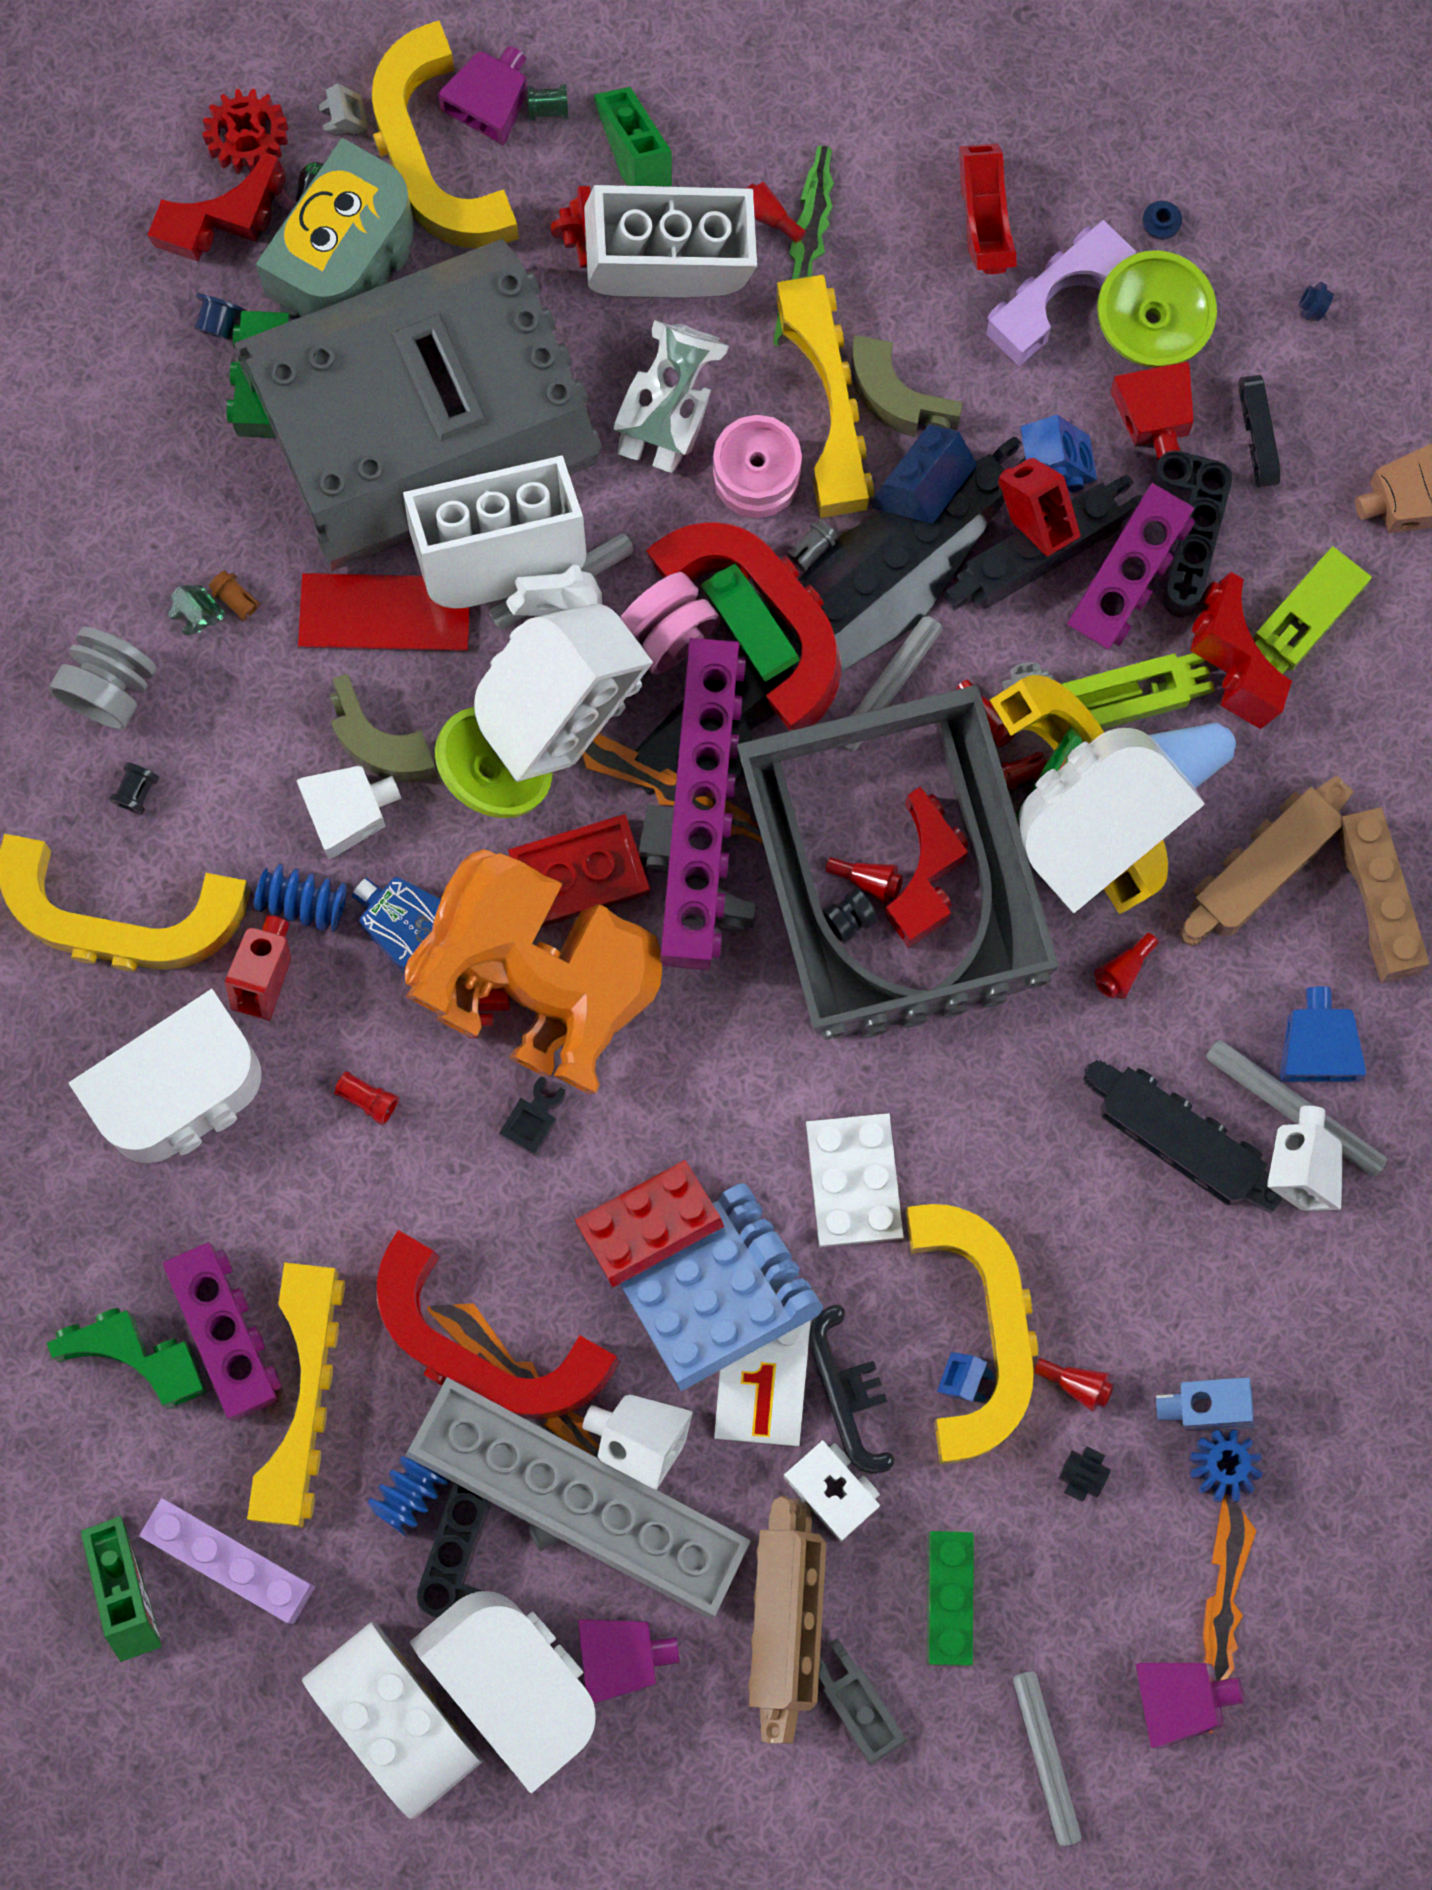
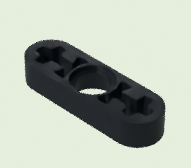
M1262 375L1240 377L1238 390L1246 431H1250L1252 444H1249L1256 485L1258 488L1279 485L1281 477L1280 463Z

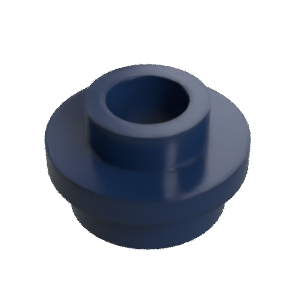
M1156 201L1145 209L1142 224L1145 231L1153 238L1169 239L1180 230L1182 214L1173 203ZM1164 214L1168 216L1169 221L1162 223L1157 220L1156 216Z
M1319 282L1315 287L1310 285L1306 288L1298 305L1303 309L1301 313L1302 318L1306 320L1312 318L1316 321H1320L1323 318L1334 296L1333 292L1327 290V284Z

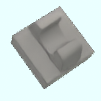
M339 83L326 89L327 99L319 105V111L326 115H331L332 120L323 125V130L333 135L347 132L356 135L368 131L362 96Z

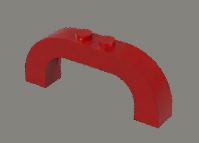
M719 522L696 523L679 528L665 535L646 549L651 564L663 579L671 574L682 572L693 582L706 573L725 570L734 563L738 566L747 580L802 644L801 660L795 672L785 682L766 695L772 710L789 731L813 726L818 723L830 708L838 691L842 668L841 655L831 623L821 609V606L824 605L823 600L811 585L804 588L796 579L799 576V572L786 556L779 559L763 540L748 530Z
M397 1230L383 1255L377 1275L378 1308L384 1325L393 1340L412 1359L426 1367L423 1373L425 1377L440 1386L444 1384L446 1378H449L524 1419L535 1420L550 1419L569 1414L590 1402L606 1386L620 1361L617 1356L579 1335L567 1357L557 1369L539 1378L525 1379L508 1374L430 1328L423 1317L420 1299L423 1285L440 1257L431 1248Z

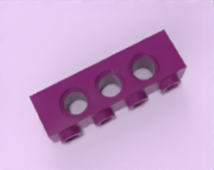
M1151 483L1065 626L1106 650H1109L1112 644L1120 647L1132 627L1126 623L1133 609L1141 612L1153 592L1147 588L1155 573L1162 577L1170 565L1174 555L1168 551L1175 539L1177 538L1183 542L1196 520L1189 517L1194 507ZM1157 523L1164 529L1165 538L1160 545H1150L1145 541L1143 529L1147 524ZM1136 558L1143 564L1144 573L1139 580L1131 581L1124 577L1122 564L1126 559ZM1107 593H1115L1122 600V610L1116 616H1109L1101 609V599Z
M207 1242L162 1262L227 1419L234 1422L279 1402L276 1391L283 1388L273 1365L265 1367L259 1352L265 1350L266 1346L257 1326L248 1327L243 1313L250 1309L240 1287L234 1290L231 1287L227 1274L232 1273L233 1269L224 1249L216 1252L215 1247L210 1242ZM209 1281L217 1282L219 1285L217 1297L210 1302H201L199 1299L201 1286ZM223 1320H233L235 1323L234 1335L226 1341H218L215 1337L216 1326ZM241 1358L250 1359L252 1363L250 1375L243 1380L233 1379L231 1374L233 1364Z

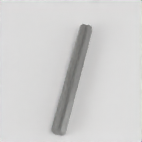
M1217 1040L1206 1055L1208 1061L1297 1124H1299L1300 1108L1302 1106H1314L1222 1040ZM1325 1114L1324 1129L1341 1141L1342 1156L1369 1176L1376 1177L1385 1167L1387 1158Z

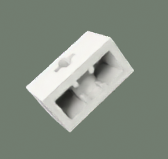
M822 1440L786 1472L783 1478L803 1501L809 1503L810 1507H812L811 1510L841 1543L880 1507L879 1503L875 1500L880 1493L864 1475L857 1480L849 1471L847 1466L851 1461L837 1444L833 1443L828 1447ZM830 1478L833 1482H837L839 1479L844 1481L845 1485L842 1492L845 1497L841 1500L836 1495L830 1498L826 1497L824 1493L828 1486L825 1480Z

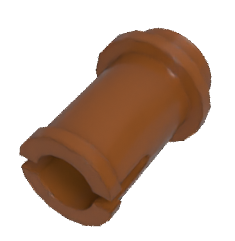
M223 570L209 584V588L212 590L211 595L214 599L220 598L244 622L248 618L246 615L250 617L259 609L261 603L236 581L237 575L235 573L229 574L226 570Z

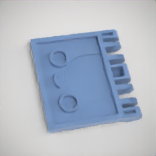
M744 1183L737 1184L724 1191L719 1200L712 1203L725 1227L620 1284L681 1391L814 1319L823 1309L822 1303L815 1292L811 1290L812 1287L808 1281H805L803 1278L793 1280L799 1276V1266L791 1260L792 1255L779 1234L773 1231L772 1223L765 1218L759 1220L762 1217L763 1209L759 1203H756L755 1196L748 1185ZM779 1288H781V1289L779 1290V1292L777 1293V1295H776L774 1291H776V1290H778Z

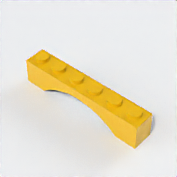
M824 274L777 282L776 302L783 335L797 345L813 364L822 380L829 402L830 433L824 451L814 467L812 479L819 518L867 510L869 497H874V486L871 473L864 474L861 460L867 459L866 446L863 435L856 436L854 423L859 422V412L856 399H849L847 385L852 384L848 361L841 362L839 349L844 348V337L841 324L834 325L832 312L837 311L833 287H826Z
M284 1262L278 1305L290 1324L298 1347L301 1366L300 1395L294 1419L284 1441L271 1459L253 1476L247 1520L251 1522L303 1528L304 1518L312 1519L315 1493L308 1492L310 1476H318L321 1462V1450L314 1449L317 1432L324 1433L327 1419V1407H320L322 1391L330 1390L333 1377V1365L326 1363L329 1347L336 1348L338 1341L339 1322H332L335 1305H342L345 1292V1280H338L339 1273L335 1268Z

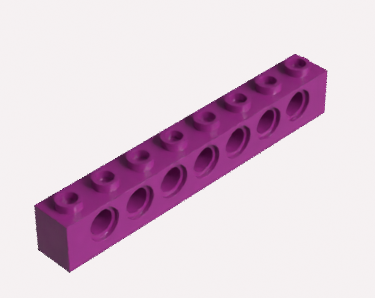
M690 638L660 956V962L665 967L709 971L711 959L720 958L722 933H714L715 917L723 918L725 893H718L717 890L719 877H727L729 853L721 852L722 838H730L732 813H724L725 798L733 799L736 774L728 773L729 759H737V744L739 742V735L731 734L732 720H740L742 696L735 695L736 681H744L746 657L738 656L739 642ZM709 680H717L725 688L719 692H711L703 684ZM711 718L717 720L722 727L716 731H707L702 728L700 722ZM708 757L715 760L718 767L714 770L706 771L701 769L696 762L701 758ZM704 796L710 798L715 806L709 810H700L695 807L693 801L698 797ZM695 836H703L711 842V846L705 850H697L690 845L689 840ZM697 875L703 877L707 881L708 886L702 890H693L687 886L685 881L689 877ZM690 915L698 916L703 920L704 926L699 930L691 931L683 926L682 920Z

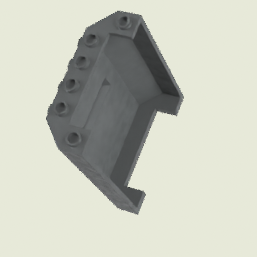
M503 239L235 343L238 362L251 391H256L313 520L315 537L331 572L412 540L408 527L403 492L561 455L564 458L569 475L597 464L598 451L602 450V446L596 430L591 427L585 403L588 402V396L584 385L580 379L574 381L568 368L572 366L571 357L565 344H558L552 331L556 330L555 322L548 307L541 308L536 297L540 291L531 271L525 272L517 254L513 249H510ZM431 334L466 412L451 418L448 416L416 344V340Z

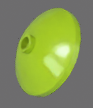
M1152 250L1131 255L1112 269L1101 287L1097 313L1101 330L1117 353L1135 364L1157 368L1186 362L1201 351L1214 330L1217 318V303L1214 290L1208 278L1194 263L1175 253ZM1150 312L1155 313L1159 318V322L1150 323L1146 319V314Z
M475 707L464 709L453 715L445 723L437 737L435 759L442 780L458 800L476 812L495 818L520 817L534 810L542 802L550 789L552 772L518 782L515 780L482 734L477 723Z

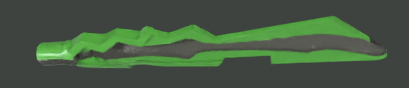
M828 146L817 147L813 167L809 170L800 203H805V206L797 224L805 229L806 233L798 243L792 240L789 256L795 260L792 280L811 277L812 261L825 253L822 234L830 226L827 217L833 206L829 194L834 186L829 173L832 149ZM778 312L773 343L776 346H781L789 341V339L783 335Z

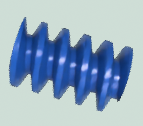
M279 863L273 873L268 872L267 867L262 872L255 893L254 909L262 912L269 905V913L272 916H279L284 911L285 918L292 922L300 915L301 924L304 926H310L316 919V928L318 930L325 931L331 925L332 932H334L338 927L346 903V883H341L335 892L331 891V880L329 878H326L320 887H315V874L310 873L303 883L299 879V869L295 868L290 876L286 878L284 877V864Z
M401 1456L399 1461L405 1472L401 1473L390 1470L388 1474L395 1484L394 1487L380 1484L378 1489L384 1500L380 1501L369 1498L367 1503L376 1515L407 1537L401 1526L404 1524L416 1528L418 1525L412 1511L427 1513L429 1510L422 1498L426 1496L437 1500L439 1497L433 1483L448 1485L450 1481L416 1461Z

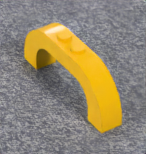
M440 20L416 28L398 39L388 49L375 72L372 85V103L379 132L373 134L379 155L380 157L388 155L391 166L402 175L407 186L413 217L427 232L436 238L452 245L466 248H479L503 239L506 243L519 239L517 222L504 189L479 198L462 199L444 192L432 178L408 115L407 105L412 93L418 86L429 79L455 71L452 52Z
M1027 676L990 699L1010 735L1022 730L1033 731L1041 736L1054 751L1070 726L1078 731L1082 738V743L1088 742L1090 744L1104 733L1094 716L1071 691L1046 676ZM1164 839L1104 888L1119 915L1154 895L1165 885L1168 875V857Z
M4 834L0 848V889L7 906L32 936L52 948L72 953L71 959L78 962L95 964L97 958L112 961L111 966L113 968L127 972H136L137 966L159 970L191 966L205 960L220 950L234 935L245 915L251 892L247 881L211 873H205L200 898L193 912L185 920L172 927L154 929L66 912L53 906L45 892V876L52 852L45 841Z
M928 1204L910 1206L906 1210V1220L911 1254L932 1251L957 1253L975 1266L983 1281L996 1370L994 1392L989 1402L981 1409L967 1415L938 1418L934 1422L940 1465L968 1461L988 1453L1001 1444L1017 1427L1028 1407L1034 1377L1032 1357L1038 1356L1035 1330L1028 1331L1026 1314H1032L1029 1288L1022 1289L1018 1265L1009 1245L987 1221L970 1211L950 1205Z

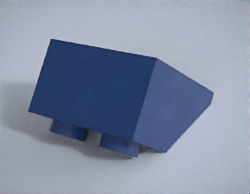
M928 425L870 502L872 507L933 524L977 466L960 432Z

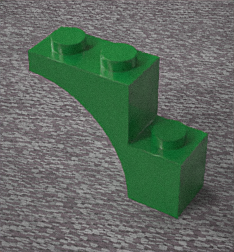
M120 1308L107 1310L95 1317L96 1323L83 1328L80 1327V1324L65 1327L55 1333L56 1339L46 1342L52 1359L59 1363L78 1357L96 1356L115 1359L132 1366L151 1384L162 1406L167 1409L208 1393L191 1346L185 1341L178 1343L177 1339H172L153 1347L154 1354L148 1356L135 1318L127 1310L123 1312L120 1311Z

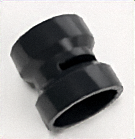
M856 887L846 893L844 900L839 904L831 903L822 909L828 926L843 944L853 939L856 931L860 928H869L879 921L868 899Z

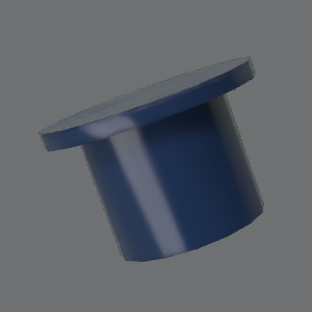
M197 293L195 298L202 301V305L194 329L217 338L229 340L237 313L241 314V311L246 310L225 300Z

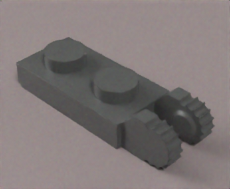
M837 1638L829 1643L832 1647L831 1651L838 1662L842 1663L848 1674L834 1683L827 1672L826 1665L820 1658L819 1679L825 1687L823 1691L869 1764L873 1765L906 1743L907 1740L861 1667H856Z

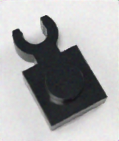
M540 1077L534 1084V1099L532 1103L520 1098L499 1132L500 1137L535 1157L557 1123V1119L548 1114L550 1109L559 1107L566 1095L565 1089L560 1087L553 1098H545L542 1095V1090L547 1083L544 1077Z

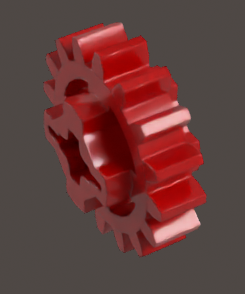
M235 89V98L231 100L222 94L220 97L223 105L218 107L211 104L209 106L213 118H203L206 131L202 135L205 145H209L207 148L212 159L218 157L220 166L223 169L232 163L236 174H240L243 166H248L251 172L263 152L281 158L282 152L279 145H288L285 131L289 130L286 117H283L280 104L273 105L269 94L258 99L256 89H251L248 96H242L240 89ZM266 120L271 124L270 134H267L264 128ZM222 128L225 129L226 132V141L224 143L220 139V133Z

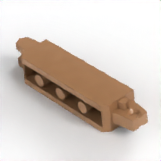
M1337 775L1316 790L1310 787L1302 796L1295 791L1279 807L1283 814L1274 823L1266 819L1251 834L1250 837L1254 842L1245 851L1237 847L1222 862L1226 869L1216 879L1209 874L1193 890L1197 897L1191 907L1195 911L1189 916V919H1186V922L1183 923V928L1180 929L1179 935L1183 943L1191 947L1193 945L1197 946V943L1200 944L1201 940H1204L1214 930L1219 935L1232 936L1335 836V833L1341 827V815L1339 812L1354 791Z
M781 1496L773 1499L774 1502L771 1503L769 1530H760L759 1545L756 1552L758 1565L756 1589L754 1592V1629L751 1637V1676L748 1682V1690L750 1693L749 1707L760 1708L762 1742L793 1744L799 1710L810 1711L816 1705L818 1699L826 1542L820 1534L811 1533L812 1517L810 1514L812 1513V1507H810L809 1503L800 1498L791 1500L787 1496Z

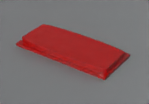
M302 573L298 647L468 651L470 607L449 608L435 603L428 594L423 576Z

